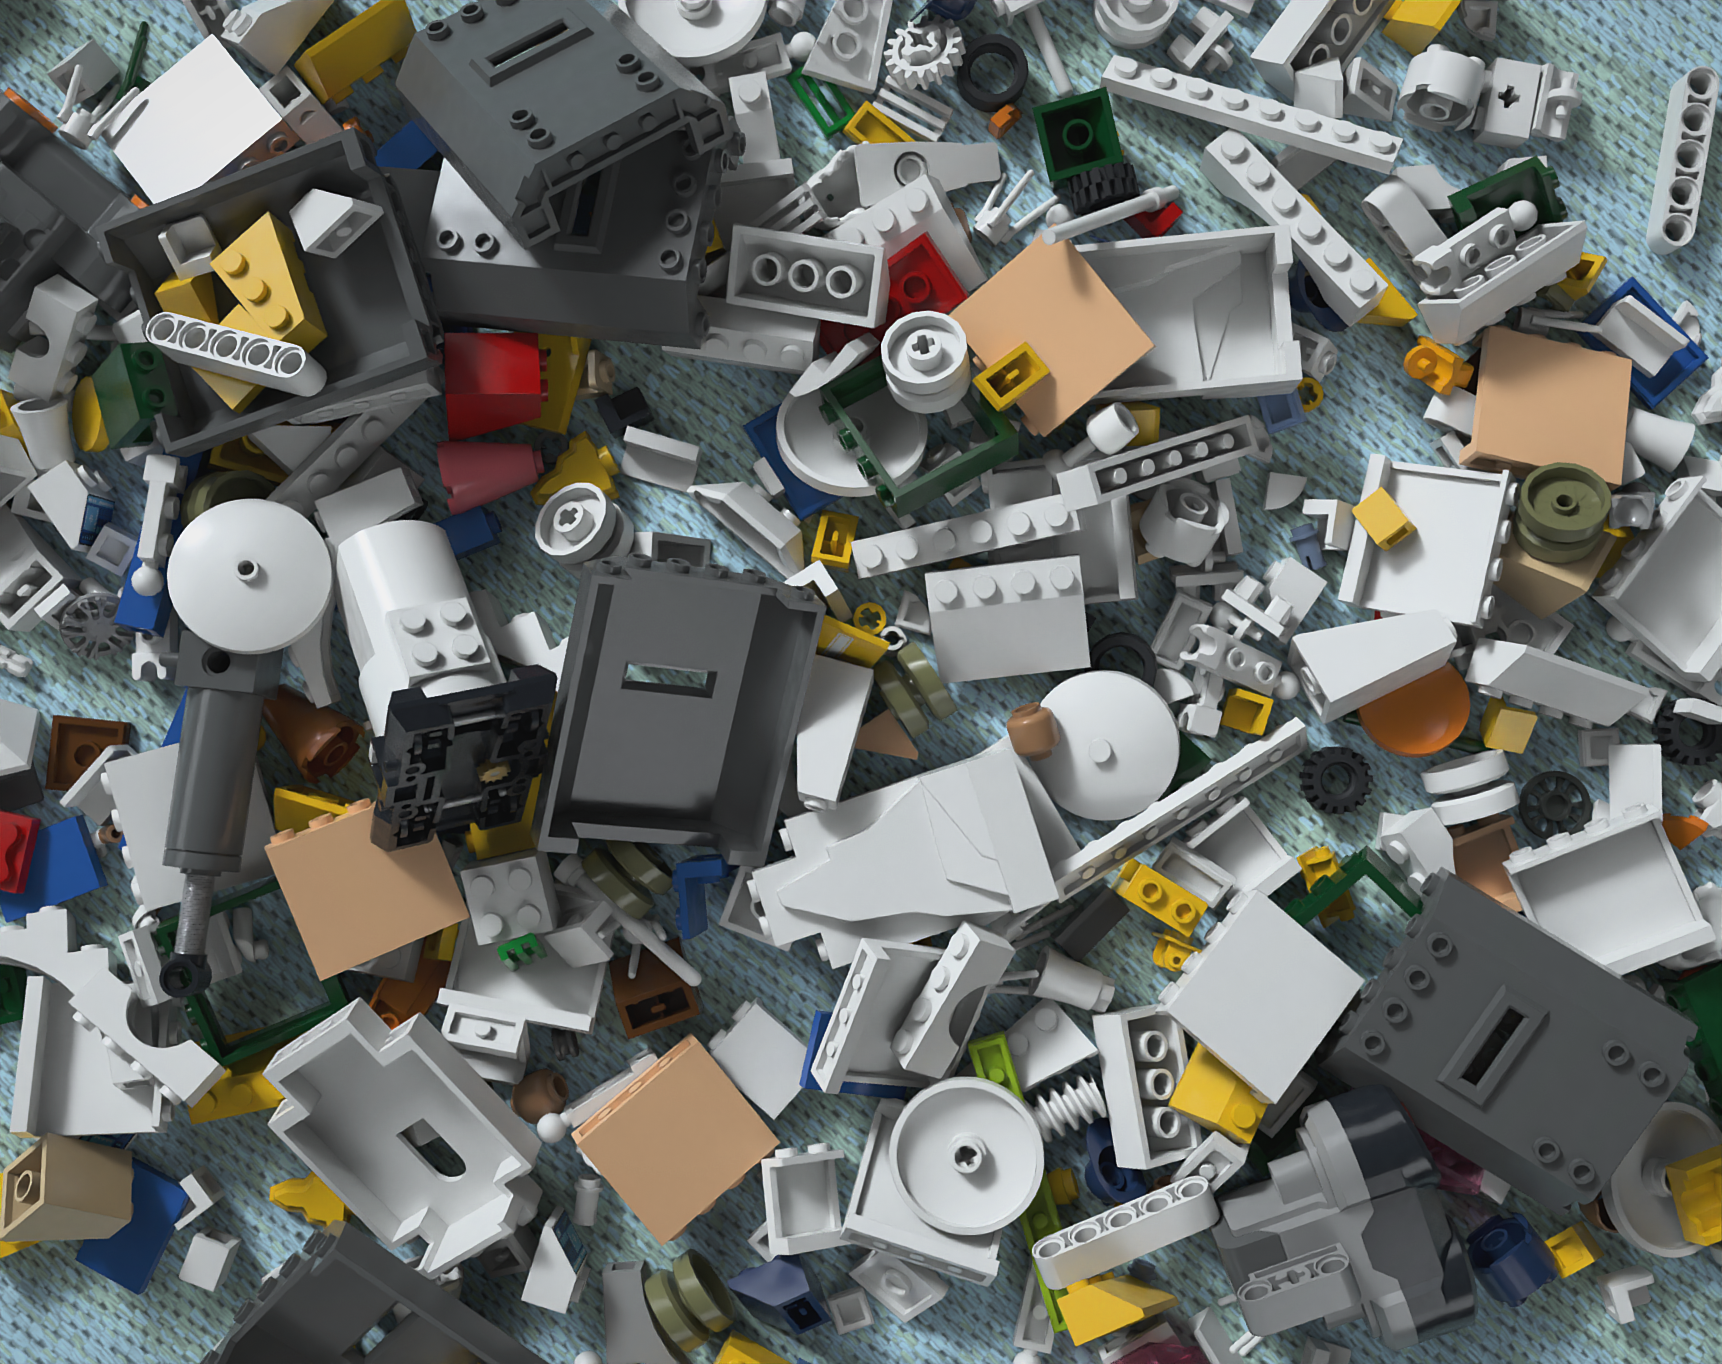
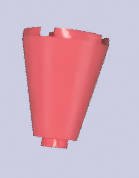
M467 441L437 442V456L443 487H446L447 493L451 494V498H448L447 502L452 515L462 514L479 505L483 506L539 481L538 474L545 472L541 451H533L531 444Z

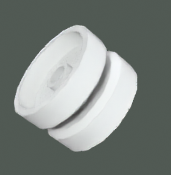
M1093 0V22L1100 35L1112 45L1127 50L1145 48L1157 42L1168 29L1179 0Z
M913 312L898 319L886 331L881 343L882 362L886 372L888 389L898 404L913 412L922 414L936 413L956 405L967 393L971 382L970 361L966 334L957 321L939 312Z
M574 483L563 487L551 496L540 510L535 524V538L540 548L546 554L559 562L570 574L580 579L583 562L611 556L626 557L634 540V525L629 516L618 505L612 503L611 499L600 488L591 483Z
M1503 749L1463 756L1430 767L1420 774L1427 793L1445 794L1437 798L1431 805L1443 825H1453L1481 819L1505 811L1520 803L1514 782L1496 780L1504 776L1509 770Z

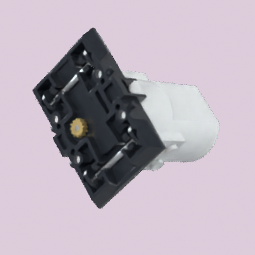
M401 520L379 524L353 535L338 546L334 597L360 671L359 689L376 736L371 738L368 757L378 787L370 832L371 843L386 852H392L429 843L433 840L435 832L472 823H476L479 830H488L521 822L532 779L542 774L543 765L549 754L544 740L549 739V732L546 727L558 678L556 673L535 664L511 669L509 681H506L492 642L484 634L443 528L424 521Z

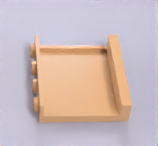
M1054 223L1049 228L1057 226V224ZM1042 234L948 315L959 323L966 334L967 344L976 353L972 360L981 372L1025 341L1049 368L1050 372L1015 402L1025 414L1020 418L1034 436L1039 432L1043 437L1050 436L1052 431L1141 357H1145L1156 348L1155 344L1073 243L1066 239L1052 245H1047L1043 242Z
M1490 325L1472 341V346L1481 348L1471 442L1460 450L1459 464L1502 474L1503 470H1509L1515 478L1526 480L1530 473L1541 466L1557 462L1575 463L1593 470L1603 478L1610 492L1621 486L1632 359L1619 357L1611 351L1599 352L1582 348L1578 343H1561L1549 340L1541 334L1528 335L1512 331L1511 328L1503 325Z
M369 798L348 805L346 807L348 813L333 818L332 814L328 813L312 819L308 822L310 828L298 833H294L293 828L279 832L270 837L271 844L264 846L320 981L470 917L436 832L433 840L429 843L392 852L384 851L371 843L370 840L376 801L371 803Z
M689 1033L571 1133L578 1147L661 1246L668 1241H674L685 1232L689 1222L697 1215H703L710 1211L722 1193L727 1189L737 1187L744 1180L746 1172L757 1163L761 1164V1159L770 1158L775 1151V1147L781 1143L692 1033Z

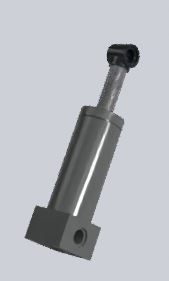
M182 630L179 653L163 651L159 655V664L162 667L176 668L174 685L187 688L165 841L166 849H164L162 861L164 866L180 868V873H184L186 875L185 878H188L184 879V883L187 884H183V888L186 889H183L185 894H182L181 899L183 900L181 901L182 906L180 909L182 911L179 914L181 915L179 916L181 921H178L180 926L177 929L180 931H177L179 936H176L175 951H171L170 960L163 966L159 975V983L162 990L168 996L174 998L198 995L208 988L212 980V970L209 963H207L208 954H205L204 951L208 933L207 926H209L208 921H210L209 914L212 906L211 899H213L215 876L221 877L222 872L239 873L241 870L242 857L240 855H243L264 699L277 700L284 648L263 654L232 653L216 648L203 641L192 631ZM184 967H187L192 973V981L188 987L184 986L180 980V973Z

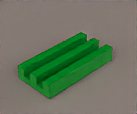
M804 64L786 76V80L828 141L835 134L843 131L855 115V112L836 84L822 80L846 115L840 120L813 78L801 74L805 66ZM801 77L804 79L833 122L832 126L829 127L798 82V79Z
M531 932L498 946L497 949L501 961L512 972L520 969L517 963L520 960L526 965L534 963L531 955L537 954L540 959L548 956L542 942ZM529 943L530 947L524 949L523 945Z

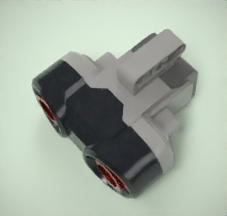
M1385 1085L1362 1086L1303 1107L1299 1117L1301 1127L1295 1130L1301 1151L1267 1163L1271 1177L1214 1197L1220 1216L1218 1221L1209 1229L1249 1332L1254 1336H1269L1321 1317L1328 1330L1362 1318L1373 1339L1379 1337L1384 1346L1393 1351H1399L1471 1326L1477 1317L1478 1295L1469 1256L1457 1226L1452 1218L1443 1211L1436 1187L1440 1186L1442 1180L1441 1173L1403 1102L1399 1101L1392 1089Z

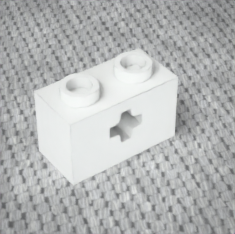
M1497 57L1484 70L1485 79L1481 90L1479 106H1476L1472 122L1469 125L1470 129H1475L1473 142L1517 149L1529 139L1541 65Z

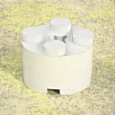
M1442 44L1428 46L1427 52L1418 54L1410 61L1397 102L1398 111L1402 108L1405 112L1403 119L1410 124L1434 132H1442L1444 126H1455L1454 131L1468 127L1472 122L1484 83L1485 62L1477 57H1467L1451 52L1447 46Z
M1179 477L1170 480L1168 484L1162 483L1139 523L1140 531L1147 541L1145 544L1146 550L1158 558L1166 556L1191 567L1199 566L1207 557L1229 521L1227 506L1220 498L1215 502L1207 495L1210 489L1194 480Z

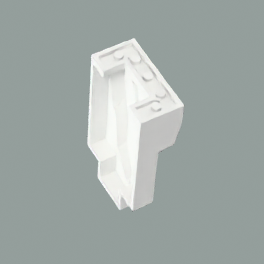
M1290 224L1074 245L1156 346V348L1145 357H1141L1084 406L1198 395L1201 396V400L1289 394L1302 381L1300 341H1293L1288 271L1293 264Z
M997 748L840 800L837 810L827 808L826 812L809 810L783 819L786 828L779 829L784 848L786 852L793 850L795 856L751 870L754 879L747 881L753 903L761 901L766 915L759 918L765 940L773 938L775 946L778 947L820 933L822 938L816 939L815 943L821 961L829 960L832 969L853 962L862 938L909 944L957 928L963 920L974 922L1009 910L1013 913H1018L1059 899L1011 748Z

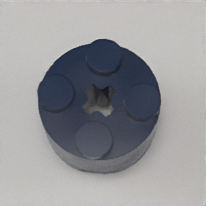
M1510 1212L1513 1216L1512 1218L1503 1219L1500 1214L1492 1216L1469 1234L1466 1239L1470 1245L1467 1253L1474 1276L1488 1294L1497 1301L1506 1302L1509 1307H1518L1543 1284L1552 1282L1558 1275V1269L1555 1266L1553 1252L1528 1220L1520 1213Z

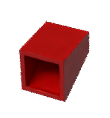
M444 333L445 396L449 441H460L541 418V402H548V379H540V372H547L546 349H539L538 333Z

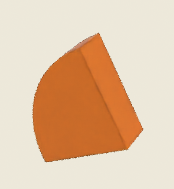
M1009 103L990 119L988 131L996 139H1000L1022 118L1023 112L1014 103Z
M1670 813L1663 814V822H1661L1669 842L1679 850H1682L1702 835L1709 825L1706 821L1696 816L1690 815L1687 818L1671 816Z

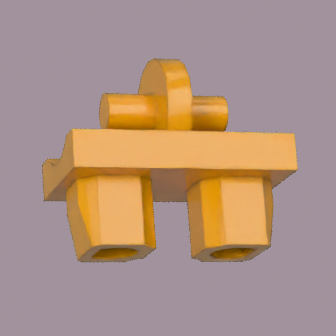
M1419 335L1417 339V346L1406 354L1403 363L1404 371L1407 375L1421 380L1440 394L1450 395L1453 386L1466 388L1474 371V366L1463 362L1464 359L1441 344L1435 343L1430 337Z

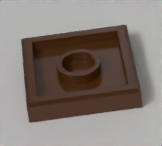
M53 715L45 789L69 791L108 746L129 745L131 722Z

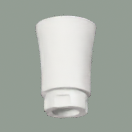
M40 397L21 401L10 408L22 433L30 461L38 474L37 478H40L65 460L74 463L76 457L71 441L66 398L56 397L50 402Z
M1634 406L1628 407L1625 442L1631 443L1637 455L1651 461L1668 473L1672 472L1679 465L1692 442L1695 425L1655 415Z
M1048 945L1042 949L1034 967V970H1037L1039 975L1038 977L1030 978L1028 992L1030 996L1060 1001L1087 1011L1092 1009L1099 1013L1106 1012L1114 995L1115 979L1103 975L1099 970L1064 956Z

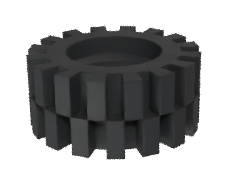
M1120 162L1113 166L1112 164H1106L1102 168L1095 167L1090 172L1084 171L1080 173V176H1074L1067 184L1073 211L1077 216H1085L1140 196L1134 166L1131 163L1123 164V162Z
M1697 698L1707 702V699ZM1680 699L1670 701L1671 705H1664L1660 709L1662 715H1656L1654 722H1657L1658 726L1657 728H1652V734H1657L1658 739L1653 742L1661 745V755L1663 757H1669V761L1673 763L1699 766L1707 765V762H1714L1719 759L1716 754H1722V724L1700 722L1703 729L1701 740L1696 745L1687 746L1679 737V727L1681 722L1688 717L1673 713L1676 701Z
M1334 746L1323 747L1321 750L1310 754L1311 758L1304 761L1302 765L1305 766L1304 770L1299 774V778H1302V784H1299L1300 789L1304 791L1306 795L1304 798L1307 802L1312 803L1313 807L1318 810L1333 814L1353 812L1357 810V805L1363 806L1366 802L1364 799L1365 795L1371 794L1372 789L1368 788L1369 782H1373V776L1368 774V770L1371 767L1369 763L1363 762L1364 757L1360 753H1355L1350 748ZM1334 765L1344 768L1349 777L1347 788L1337 795L1328 793L1322 784L1324 772Z

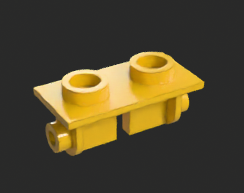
M1315 846L1296 857L1299 865L1302 867V870L1299 871L1300 875L1306 882L1309 893H1311L1310 888L1317 879L1325 874L1330 877L1339 869L1335 851L1330 852L1329 846L1320 848ZM1349 889L1318 914L1323 928L1328 927L1339 918L1343 922L1355 917L1353 911L1356 909V906L1353 903Z
M1165 928L1163 934L1152 932L1151 934L1159 938L1154 948L1152 959L1161 968H1166L1173 972L1181 971V967L1190 956L1191 951H1197L1199 954L1202 952V950L1191 946L1193 938L1177 931Z

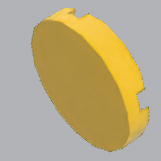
M86 376L78 384L73 399V432L76 443L81 450L99 453L107 448L109 440L92 376Z

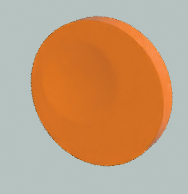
M1447 661L1445 666L1357 708L1356 711L1359 722L1367 736L1382 749L1403 757H1426L1441 752L1458 738L1469 718L1470 695L1461 674Z

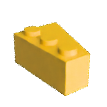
M268 211L218 255L210 265L268 338L297 345L309 353L327 337V333L314 295L309 291L304 276L306 271L303 262L298 259L293 244L295 242L293 233Z

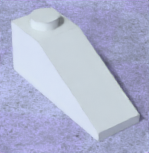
M766 72L728 78L735 119L741 132L746 137L745 153L742 156L743 164L780 159Z

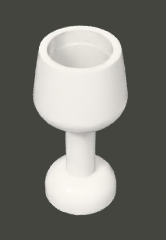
M1114 402L1093 413L1086 422L1088 437L1066 453L1059 449H1052L1043 455V462L1047 471L1057 482L1056 474L1074 469L1076 463L1096 449L1108 455L1116 454L1139 433L1136 420L1123 404Z

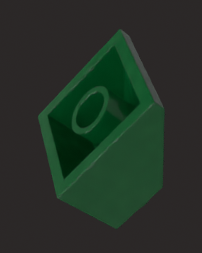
M1107 87L1032 108L1052 191L1068 187V181L1072 180L1074 176H1080V173L1084 171L1090 172L1092 168H1102L1106 164H1112L1113 166L1116 163H1124Z

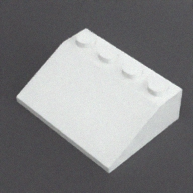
M928 174L922 175L821 237L886 248L887 259H889L917 237L928 231L968 293L988 281L984 269L939 179Z
M1079 554L936 570L925 573L938 674L942 684L1091 667Z

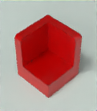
M1172 202L1167 208L1163 207L1154 212L1143 211L1126 217L1123 220L1142 239L1163 237L1178 222L1183 211Z

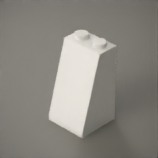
M1436 608L1298 634L1292 637L1287 663L1291 671L1299 677L1301 688L1323 725L1445 666L1457 642V633L1452 622L1446 617L1442 618Z

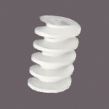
M1090 1072L1089 1083L1082 1076H1076V1089L1068 1082H1062L1063 1095H1060L1054 1088H1049V1101H1046L1039 1093L1036 1094V1107L1034 1108L1025 1100L1026 1106L1033 1114L1039 1126L1042 1138L1047 1143L1052 1142L1051 1129H1055L1062 1137L1066 1135L1065 1123L1067 1122L1075 1130H1078L1080 1116L1089 1124L1093 1123V1110H1096L1103 1118L1107 1117L1106 1106Z

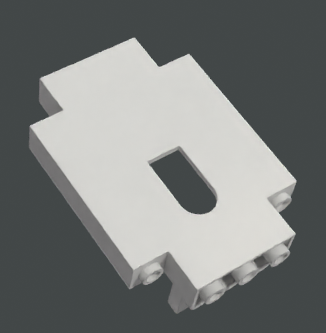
M359 997L277 1051L262 1073L286 1098L280 1103L267 1125L391 1251L404 1243L411 1244L421 1236L429 1246L417 1271L429 1280L441 1273L444 1275L450 1273L460 1262L467 1258L479 1256L492 1243L498 1240H507L516 1231L519 1224L524 1226L536 1216L538 1212L537 1206L543 1190L532 1180L528 1173L532 1171L537 1163L536 1157L542 1142L421 1012L391 1030L371 1007ZM424 1118L463 1159L466 1171L456 1177L440 1174L400 1132Z

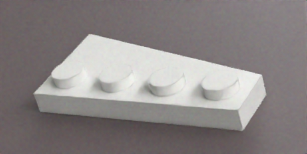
M1043 998L1005 1032L1019 1084L1023 1092L1036 1087L1038 1083L1055 1074L1063 1073L1070 1069L1072 1065L1085 1058L1089 1059L1100 1053L1058 1004L1048 998ZM973 1061L955 1077H977Z

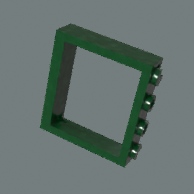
M882 354L819 388L822 405L818 408L827 425L832 423L838 430L837 437L843 449L847 453L852 451L857 457L856 465L865 480L870 478L877 486L875 492L879 501L885 509L891 507L898 518L909 514L1019 454L1018 431L1003 411H997L972 380L976 375L972 370L971 382L967 393L960 400L990 440L898 489L844 411L848 406L888 386Z
M1366 845L1358 853L1354 852L1350 856L1346 855L1340 861L1339 869L1330 877L1326 874L1321 876L1311 886L1310 894L1302 900L1299 898L1294 899L1283 911L1304 927L1364 875H1367L1411 918L1415 914L1421 915L1426 906L1420 899V896ZM1336 1020L1335 1023L1340 1026V1022Z
M276 875L211 901L212 906L209 917L281 889ZM179 914L161 921L156 928L158 934L154 935L158 944L157 950L162 957L167 955L169 960L171 951H175L176 936H179L177 935V929L180 926L178 921H181L179 920V916H181ZM184 967L180 973V980L186 987L191 984L192 973L187 967ZM338 973L321 981L329 1001L230 1043L227 1042L205 991L198 995L186 997L188 1004H185L184 1007L192 1026L198 1024L204 1038L200 1039L202 1050L223 1067L309 1031L352 1001L341 975Z

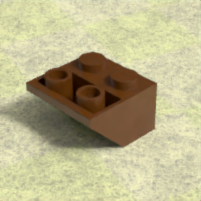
M680 936L665 941L670 948L689 963ZM648 948L640 950L638 968L633 979L628 976L631 954L608 962L615 1003L628 1040L701 1014L704 1004L698 987H693L686 983Z

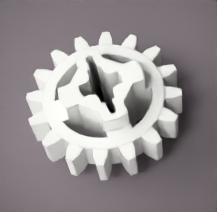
M924 15L918 24L908 21L909 28L905 31L896 29L895 32L898 38L887 41L889 50L884 52V57L891 78H895L898 86L907 83L909 90H913L917 84H921L923 90H927L929 82L935 81L937 85H941V77L944 75L953 77L955 73L952 67L962 66L963 60L961 55L966 53L964 39L959 26L955 27L952 19H948L943 23L940 15H936L933 21H928L926 15Z

